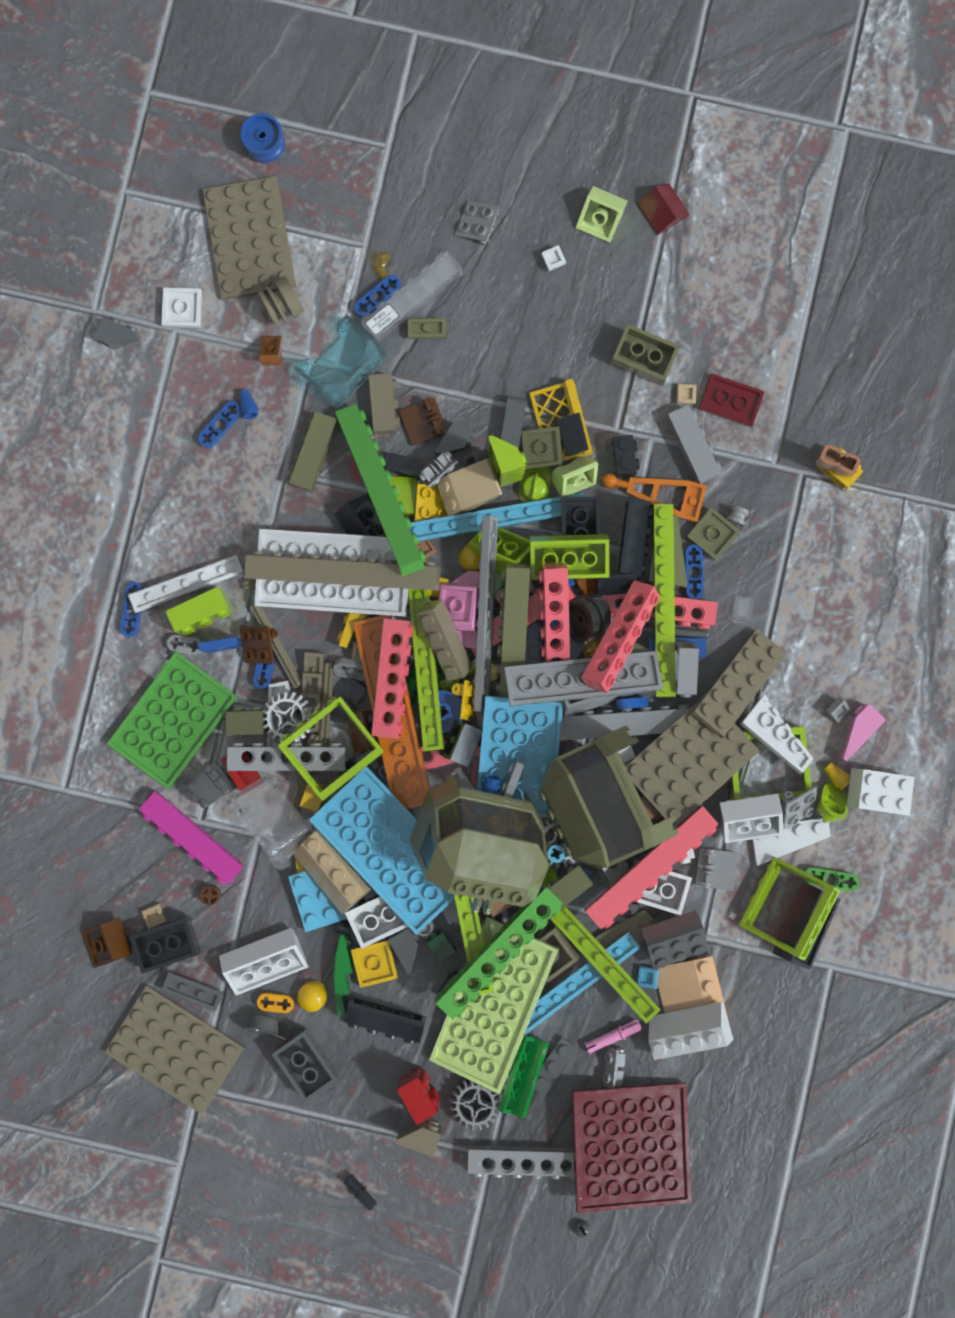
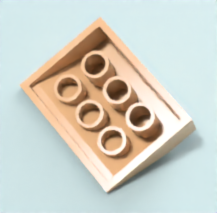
M710 953L687 958L663 968H657L660 969L658 989L664 1013L721 1001L726 1012L713 956Z

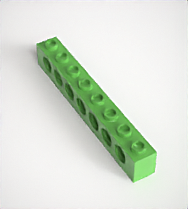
M542 884L536 900L518 909L434 998L435 1004L452 1020L456 1016H461L466 1009L465 1006L478 998L482 988H487L492 983V978L506 968V963L511 958L514 959L519 955L520 948L533 940L534 934L547 925V920L552 915L555 916L559 913L563 902L548 887ZM545 905V911L537 913L536 909L538 906ZM525 920H532L531 926L527 928L522 926ZM512 934L518 935V939L515 942L509 941V937ZM502 948L505 950L502 956H495L497 949ZM490 963L491 967L489 970H481L483 964ZM470 978H477V982L474 985L467 984ZM457 992H462L463 997L456 1000L453 998Z

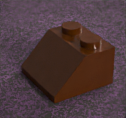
M372 710L354 713L372 735ZM346 715L354 753L374 749L350 717ZM373 736V738L379 744L378 736Z
M120 917L81 931L94 968L133 954Z

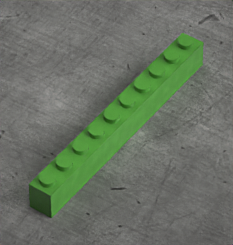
M357 404L336 411L338 422L402 576L424 569L423 560H426L422 548L418 550L416 544H419L415 532L412 534L410 532V528H412L409 517H404L403 512L406 511L402 501L398 502L396 499L399 496L395 485L391 486L390 484L392 477L389 470L385 471L383 468L386 464L382 454H377L379 447L376 439L372 440L370 437L373 435L370 425H365L364 423L367 419L363 409L359 410Z

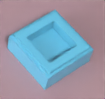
M639 966L637 984L641 987L657 989L660 969L653 970L650 967Z

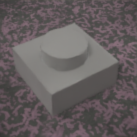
M838 697L826 711L836 723H839L851 709L844 699Z

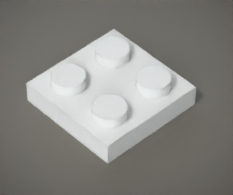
M163 288L162 326L201 328L202 290L196 288Z

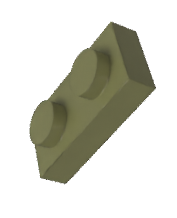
M446 318L408 319V339H446Z

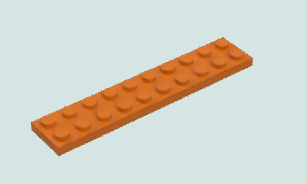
M382 615L353 622L373 717L384 619H392L391 615ZM395 636L393 641L395 645H398L397 637ZM394 654L391 658L394 665L399 662L397 654ZM394 673L389 678L392 684H395L397 681V676ZM407 687L406 695L403 696L405 711L404 715H401L400 722L403 723L402 734L399 735V738L378 737L381 748L384 750L382 758L389 790L407 809L422 806L430 786ZM390 693L387 697L389 703L392 704L395 701L393 693ZM390 712L385 716L388 723H391L393 720V715Z

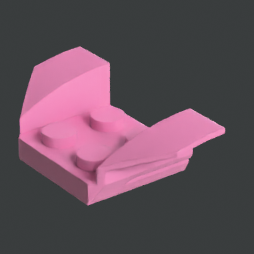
M468 571L453 582L441 585L439 600L443 599L462 644L466 648H476L475 640L478 630L474 628L479 597L478 581L480 579V572Z

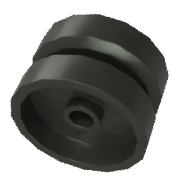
M591 592L569 601V634L573 638L587 640L608 629L612 616L606 600L600 595Z

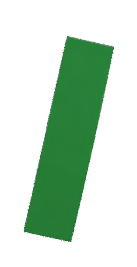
M344 933L339 938L334 972L338 1017L346 1015L347 1008L344 995L351 992L347 974L354 971L346 934Z

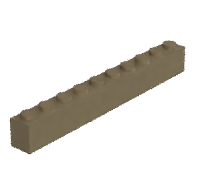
M252 552V555H246L244 578L439 590L440 567H435L433 562H423L424 569L402 576L396 560H385V563H377V559L366 558V562H358V558L347 557L346 561H339V557L328 556L327 560H320L318 555H309L308 559L301 558V554H290V558L282 557L283 553H271V556H264V552Z

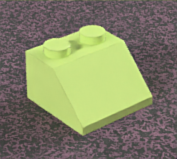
M593 186L587 196L576 228L611 242L628 201Z
M584 457L582 459H575L570 464L559 466L553 470L552 483L560 496L567 497L595 485L598 463L591 458Z

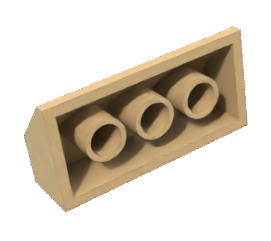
M319 830L310 835L293 854L342 915L371 890L361 875Z

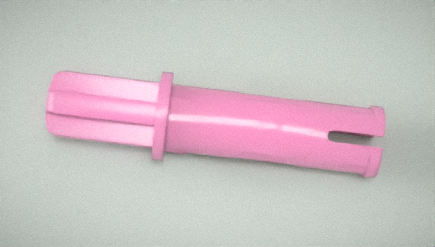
M634 1020L621 1027L618 1025V1028L585 1042L587 1048L596 1044L588 1049L589 1054L619 1040H626L625 1037L641 1031L640 1023L638 1020Z

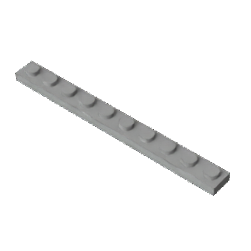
M483 516L480 526L482 540L480 541L479 599L477 600V608L479 610L476 620L478 632L475 640L477 653L474 660L476 675L473 680L475 695L472 700L474 711L479 712L484 711L485 695L490 696L498 517Z

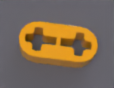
M264 992L258 997L257 1005L263 1011L288 1013L293 1009L295 1002L293 997L288 994ZM265 997H268L269 1001L275 1002L274 1004L269 1003L268 1006L265 1007L264 1003L261 1002V1000H264ZM284 999H287L291 1006L289 1005L284 1009V1006L277 1004V1002H283Z

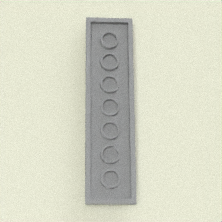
M657 651L628 654L623 669L619 671L615 683L608 693L587 687L581 678L592 658L504 667L509 707L662 690L663 685Z

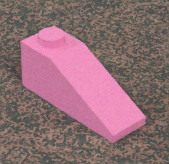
M861 704L854 710L855 715L851 718L839 759L841 761H847L886 721L870 704H865L864 706Z

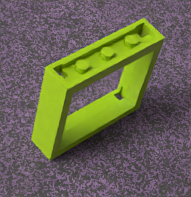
M341 696L339 698L332 697L326 702L327 707L321 711L318 708L310 715L312 717L310 721L306 723L303 720L295 727L296 732L292 735L287 733L279 739L281 744L278 747L321 801L384 753L381 746ZM340 705L373 746L374 750L322 790L288 745Z
M805 726L792 727L791 732L793 735H798V739L807 749ZM743 732L749 740L757 739L750 732ZM809 765L802 773L804 790L793 791L792 794L795 797L812 788ZM738 771L730 778L733 801L766 795L741 797ZM782 792V793H772V795H773V794H778V795H779V799H780V803H782V800H783V799H782V795H783L785 792Z
M774 857L770 865H767L764 877L759 880L758 889L751 896L746 912L741 915L743 918L739 926L805 961L840 890ZM782 868L825 889L795 949L753 927Z

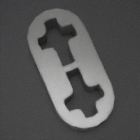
M172 635L167 640V647L173 652L177 651L178 653L194 656L202 653L199 649L193 652L192 648L187 647L188 644L193 645L195 642H197V645L202 643L200 639ZM178 638V641L184 643V646H177L174 649V645H171V643Z

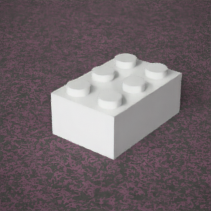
M851 768L847 807L910 816L915 777Z
M766 794L754 798L747 797L734 801L727 800L720 803L721 826L725 843L783 835V811L778 794Z
M633 860L632 866H633L635 863H637L638 861H637V860ZM671 871L666 876L662 874L657 879L659 882L652 889L647 888L643 891L644 896L637 901L681 915L692 878Z

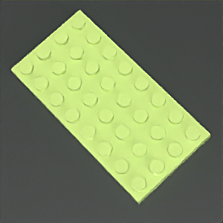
M489 916L486 917L481 929L484 945L505 923ZM512 934L509 937L510 942H515L518 939L517 934ZM535 937L529 944H524L520 948L519 955L514 959L511 958L506 963V968L500 974L497 973L492 978L494 992L479 995L474 1002H469L465 1006L466 1009L461 1016H456L453 1020L447 1015L430 1056V1061L497 1094L501 1093L559 948ZM502 948L497 949L495 956H502L505 950ZM471 978L467 982L468 985H472ZM457 992L455 994L454 999H461L463 997V993Z

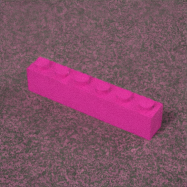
M158 791L153 792L139 809L142 812L141 816L148 822L153 821L157 825L156 829L164 835L167 833L171 836V841L176 846L184 847L187 850L185 853L192 859H198L201 862L200 866L207 872L211 870L216 875L215 879L221 884H230L245 867L241 861Z

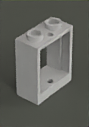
M675 641L676 693L680 694V697L697 695L699 648L694 641Z

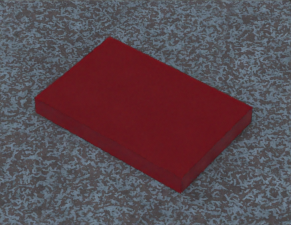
M711 373L698 410L752 428L765 391Z

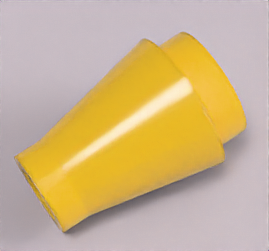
M832 762L824 769L836 789L839 788L842 791L850 783L851 775Z

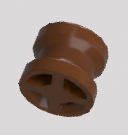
M209 885L200 892V900L205 905H214L221 899V891L217 886Z

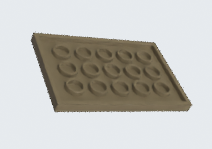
M277 176L203 189L221 299L228 300L256 295L260 289L263 293H267L265 288L267 285L272 291H276L274 281L284 276L287 277L292 288H296Z
M703 697L625 766L634 786L664 820L675 815L676 821L672 823L673 827H677L759 752L757 747L735 723L725 737L721 739L691 714Z
M146 985L104 1053L203 1115L246 1046L151 986Z

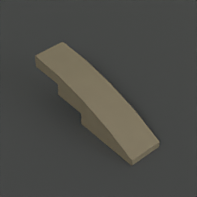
M304 652L301 693L303 700L301 702L309 701L306 708H313L312 711H308L309 715L318 708H321L324 652ZM300 711V722H302V713H301V711ZM320 720L309 729L319 732Z

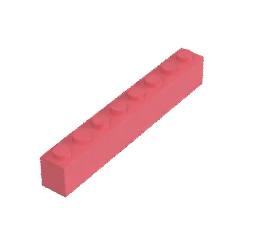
M699 806L676 827L678 835L654 846L587 906L584 911L600 929L603 927L607 929L614 923L613 918L618 914L620 916L629 909L628 905L632 901L637 902L644 896L642 892L647 888L652 889L659 882L657 879L662 874L664 876L669 874L673 870L672 865L677 861L681 863L688 856L686 853L691 848L693 850L698 848L702 844L701 839L706 835L708 837L717 830L715 828L718 825L717 821L703 806Z

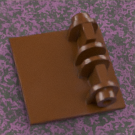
M425 398L421 403L399 411L412 446L444 435L447 432L435 398Z
M240 625L244 662L274 664L271 640L278 636V631L275 628H269V626Z

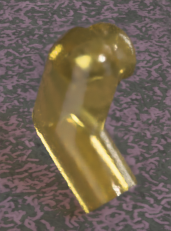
M388 252L379 253L375 262V269L382 281L390 276L385 268L386 263L391 259Z

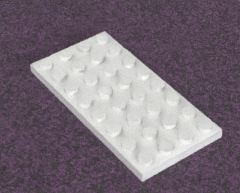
M259 529L258 552H264V556H271V553H283L282 557L290 558V554H301V558L308 559L309 555H318L320 560H327L328 556L339 557V561H346L347 557L358 558V562H366V558L377 559V563H385V560H396L387 537ZM256 579L255 606L407 616L408 589Z

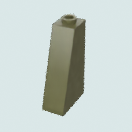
M673 516L674 588L685 589L687 587V577L678 516ZM653 538V545H652L650 565H649V572H648V579H647V583H653V584H654V538Z

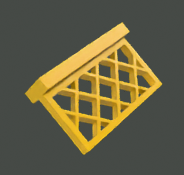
M569 379L564 383L530 392L539 429H543L542 425L546 428H551L555 417L562 418L557 415L562 405L569 408L570 413L568 416L580 413L589 450L578 455L563 457V462L582 456L593 455L574 380ZM564 388L565 396L562 401L552 397L556 390ZM543 394L548 397L544 406L536 403L535 396ZM551 399L560 403L555 413L546 409ZM544 411L553 415L548 425L543 423L540 418ZM562 449V454L564 456L566 452L565 449Z

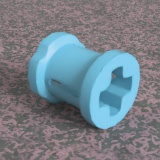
M553 844L548 847L547 856L550 861L558 863L564 859L565 851L561 846ZM552 849L561 850V853L558 854L559 858L551 857Z

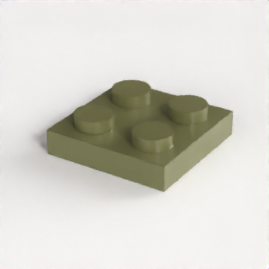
M559 426L521 431L523 453L527 462L525 463L526 470L563 466Z
M711 507L686 537L716 561L741 531Z

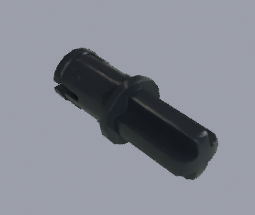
M353 1174L345 1179L343 1183L355 1195L354 1198H358L367 1210H372L376 1206L377 1201L366 1190L367 1187H363Z

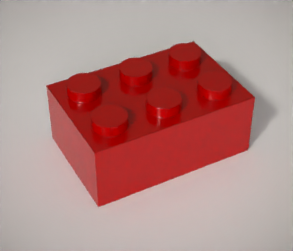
M420 1066L399 1078L397 1091L416 1125L437 1114L440 1101L435 1086L432 1088L430 1085L428 1073L425 1069L422 1071Z

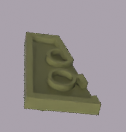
M643 909L623 922L595 936V939L606 949L629 931L636 942L640 944L643 941L641 928L658 922Z

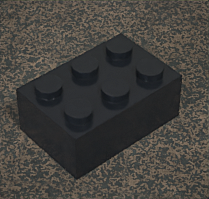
M190 916L130 936L141 974L197 956L201 953Z

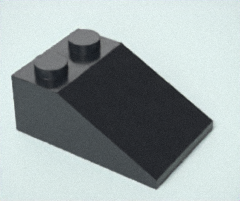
M600 496L561 497V535L601 534Z

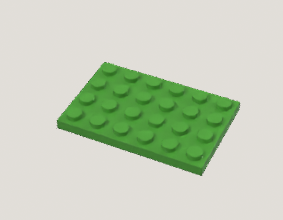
M175 651L108 741L107 745L166 789L170 790L238 696Z

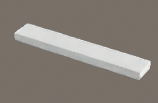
M234 555L129 594L128 597L134 612L138 613L243 574L244 572L238 556Z

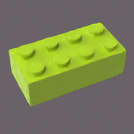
M608 535L530 536L531 580H539V571H542L543 564L565 563L568 567V579L609 578Z

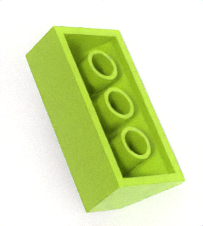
M489 436L488 455L500 488L521 481L523 474H525V463H527L524 453L519 452L518 447L495 436Z

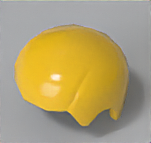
M466 545L458 554V564L466 572L480 571L479 561L481 557Z
M317 980L307 981L297 993V1002L307 1012L320 1010L328 999L327 988Z

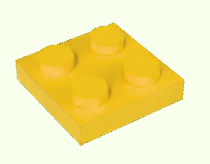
M388 940L370 944L362 949L361 947L351 949L360 988L398 979Z

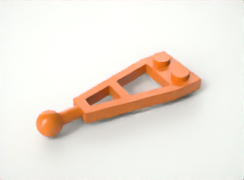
M607 473L602 478V483L606 488H613L614 486L627 489L626 494L650 501L651 506L663 504L656 500L659 486L686 487L681 510L678 511L673 508V516H678L679 519L695 523L698 522L707 485L688 480L630 477L628 482L617 479L612 473ZM634 484L653 485L651 497L633 490Z

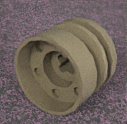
M286 276L274 281L277 289L275 292L268 285L265 288L269 295L265 296L261 289L257 291L265 314L276 327L280 326V322L277 319L278 316H281L283 321L287 322L285 312L288 311L293 317L305 312Z

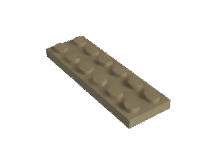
M754 630L691 714L722 739L785 656L786 652L760 630Z

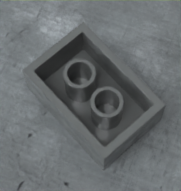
M696 910L641 928L646 952L653 970L709 951L704 927Z
M307 1028L279 1046L272 1053V1056L304 1103L335 1083L339 1078V1074Z

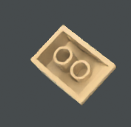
M490 458L442 477L437 484L448 516L467 513L502 495Z

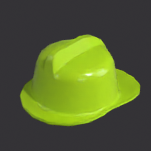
M549 468L525 469V474H523L519 487L521 501L527 503L547 499L551 485V472Z
M833 783L824 785L821 799L817 805V811L822 816L823 823L845 819L848 814V795L844 789L842 791L839 788L836 789Z

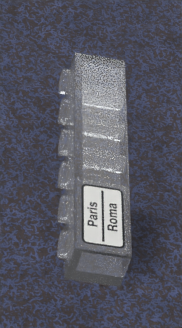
M448 251L444 254L440 253L434 259V263L430 266H424L417 277H411L405 283L406 286L401 290H395L388 301H382L377 305V310L372 314H366L362 318L361 328L375 345L462 274V267Z

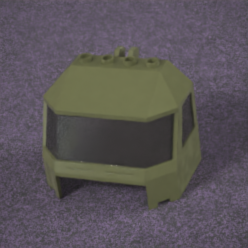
M626 725L548 761L539 786V797L543 803L546 802L549 808L547 810L549 816L547 820L548 822L555 821L557 826L552 830L554 833H557L560 839L563 838L565 842L564 850L568 857L571 856L572 859L595 868H607L678 835L677 828L673 827L672 824L676 821L675 815L655 825L652 824L618 751L639 742L636 737L631 738L629 735L631 733L630 729Z
M454 776L447 778L446 782L438 786L434 785L428 788L409 839L424 878L448 893L473 897L472 911L477 913L481 907L482 899L486 900L483 913L488 915L493 909V902L523 907L536 900L549 864L544 825L526 791L523 795L525 800L459 787Z

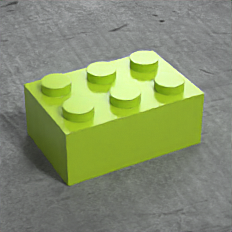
M218 586L165 612L174 631L180 635L189 636L196 632V628L201 626L206 628L212 625V621L218 618L220 620L228 618L234 610L225 591Z

